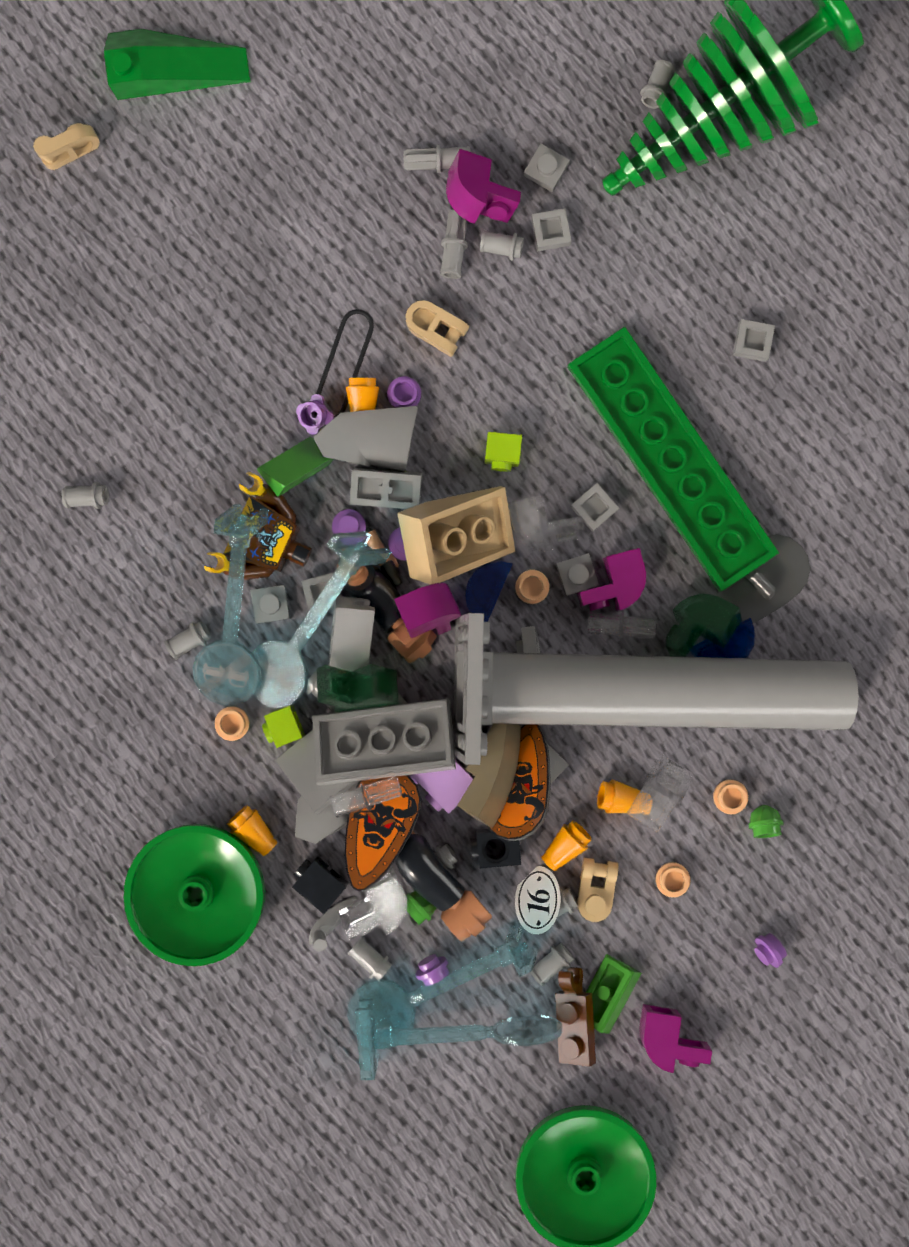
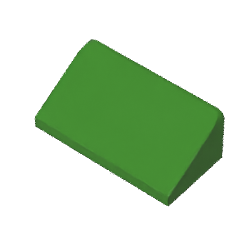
M310 436L257 468V471L276 496L279 497L326 468L333 459L323 457L314 438Z
M608 954L604 957L586 993H592L594 1028L600 1033L609 1034L642 974Z

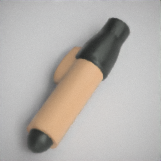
M366 527L363 537L380 565L381 571L394 587L401 585L403 581L398 573L397 568L399 564L390 550L385 549L376 531Z

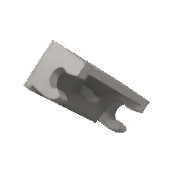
M355 467L352 469L350 505L408 509L419 505L423 473Z
M335 595L329 649V672L367 675L375 608L369 606L370 600Z

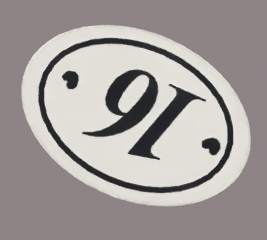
M537 866L517 886L515 909L518 920L526 931L537 935L545 933L553 926L557 919L561 904V894L554 874L545 867Z

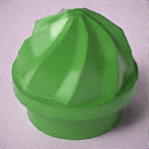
M761 805L751 813L748 826L749 829H753L754 838H771L782 835L781 826L784 825V822L776 809L768 805Z
M416 891L408 893L406 895L407 899L401 904L418 925L426 919L429 922L436 907Z

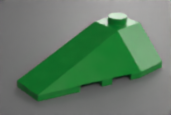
M147 29L108 33L104 47L107 80L117 100L251 82L247 51L244 47Z

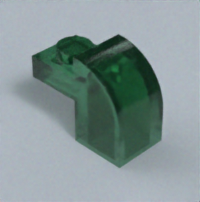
M697 594L682 600L673 609L679 626L675 624L667 634L666 647L670 657H686L699 636L724 648L742 621L740 608L711 594Z
M369 664L355 671H348L329 665L316 669L318 702L335 706V712L398 704L396 670L374 664Z

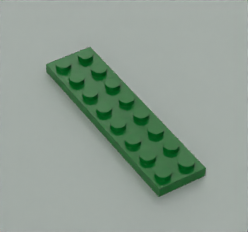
M623 327L568 364L567 368L719 592H722L779 554L626 327Z

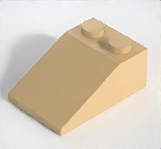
M503 486L424 502L397 513L409 576L429 585L444 582L515 552L506 490Z

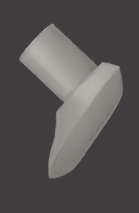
M355 896L329 909L314 924L309 935V945L313 944V948L316 951L326 949V936L339 925L346 912L357 901Z

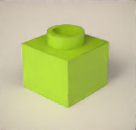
M488 432L484 464H491V470L500 472H511L512 466L518 467L522 435Z
M289 705L264 715L266 723L262 724L265 737L269 743L274 742L276 748L306 736L294 705Z

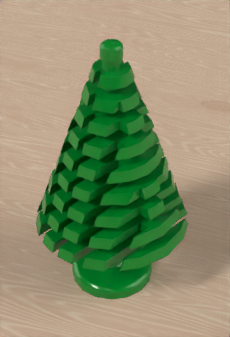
M725 0L724 5L734 27L719 12L716 13L710 24L718 43L724 50L732 67L721 50L706 33H703L697 41V47L708 68L720 84L721 89L718 90L698 60L689 53L683 61V65L704 102L700 104L681 77L675 73L669 84L687 112V115L681 118L668 98L662 93L657 99L656 104L671 128L664 133L650 112H648L642 122L655 141L646 146L637 132L633 134L629 141L638 154L629 160L624 151L620 153L616 160L621 167L615 172L609 173L602 180L606 192L614 196L630 181L635 188L645 185L646 183L639 174L647 168L656 181L666 178L667 176L657 163V160L664 155L677 173L688 170L674 148L681 142L698 166L709 163L708 158L693 136L698 130L720 159L731 155L711 121L715 117L740 151L752 148L746 132L730 107L732 104L745 124L761 143L764 144L774 140L773 133L750 97L751 94L769 121L783 136L796 133L790 114L806 129L818 125L816 112L809 102L810 99L790 66L789 61L827 32H830L835 40L849 52H855L864 45L862 33L844 0H811L817 13L777 44L744 0Z

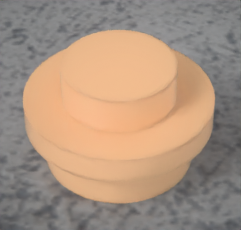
M525 571L516 581V594L525 603L537 604L547 597L549 581L540 571Z
M235 706L226 707L217 714L215 729L223 739L235 741L245 736L248 732L250 725L249 717L241 708Z
M724 780L716 786L713 800L720 811L726 814H737L746 807L748 792L742 783L736 780Z
M666 863L656 873V886L665 896L679 897L690 886L689 872L679 863Z

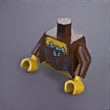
M247 472L246 474L253 477L254 485L247 489L239 484V488L250 495L224 553H207L208 555L216 556L218 560L217 566L215 568L204 566V569L211 573L223 572L225 575L252 580L269 577L273 574L274 570L281 572L286 560L304 567L310 557L312 548L295 541L300 531V528L295 525L297 521L295 512L284 496L280 495L277 497L270 486L263 484L262 479L258 475Z

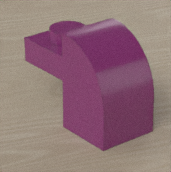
M459 149L448 170L446 194L450 205L458 215L475 224L480 214L493 220L508 223L520 204L521 192L489 181L492 159Z
M640 548L603 558L609 585L577 593L580 607L588 605L590 611L610 606L608 599L612 598L614 599L616 611L634 604L641 596L646 584V570Z
M446 583L427 585L394 599L411 639L434 628L437 629L439 635L452 630L450 621L462 616Z
M643 1004L639 1027L640 1038L649 1058L656 1066L664 1071L674 1073L676 1059L679 1060L680 1064L689 1067H699L700 1063L711 1064L712 1049L707 1042L679 1038L682 1017L677 1009Z

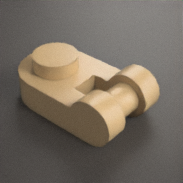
M76 123L68 127L65 132L52 138L48 136L38 137L33 147L46 168L55 170L97 149L100 142L93 127Z
M425 300L413 303L406 313V324L409 331L450 357L454 355L458 348L456 343L460 336H465L469 329V325L461 319ZM440 324L449 328L444 337L436 333Z
M583 858L577 903L580 914L586 920L600 922L610 914L618 876V862L607 861V864L595 863V860L591 858ZM593 876L604 878L603 887L591 885Z

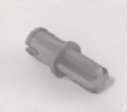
M438 144L436 148L406 149L403 154L404 168L407 171L437 169V173H441V169L450 168L459 149L470 152V146L440 148Z
M454 209L448 213L446 236L441 240V246L444 247L440 276L460 279L463 252L468 248V243L465 241L468 221L458 215Z

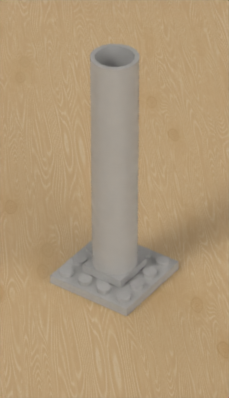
M468 613L455 619L454 750L455 757L468 765H480L481 756L487 755V734L481 731V725L537 724L845 731L850 729L857 713L859 698L858 682L851 663L847 661L483 652V645L489 644L490 623L484 622V614Z

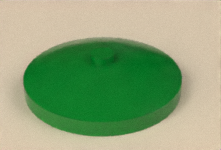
M183 825L158 835L148 842L136 855L125 879L124 908L133 933L143 946L154 955L167 962L183 966L213 964L236 952L245 944L256 929L265 902L263 874L253 853L233 834L210 825Z
M590 1105L572 1106L548 1115L527 1135L518 1154L515 1181L521 1209L531 1226L543 1238L559 1247L617 1246L631 1237L644 1223L652 1208L656 1193V1169L644 1138L624 1117L602 1107Z

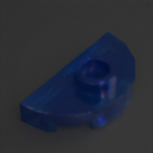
M496 561L487 563L475 570L468 580L465 592L467 608L470 613L484 614V622H488L513 563Z
M749 618L690 647L689 650L694 657L747 658L755 645L756 633L753 622Z

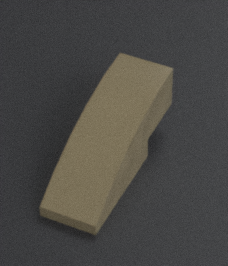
M493 724L487 733V755L481 756L480 765H468L465 769L474 776V779L457 806L492 829L504 809L516 774L521 739V726L519 724Z

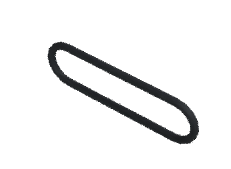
M355 309L349 311L343 317L316 394L321 395L347 319L354 314H361L367 318L369 330L352 378H357L374 329L373 319L369 313ZM347 393L340 412L334 418L340 413L345 412L348 405Z

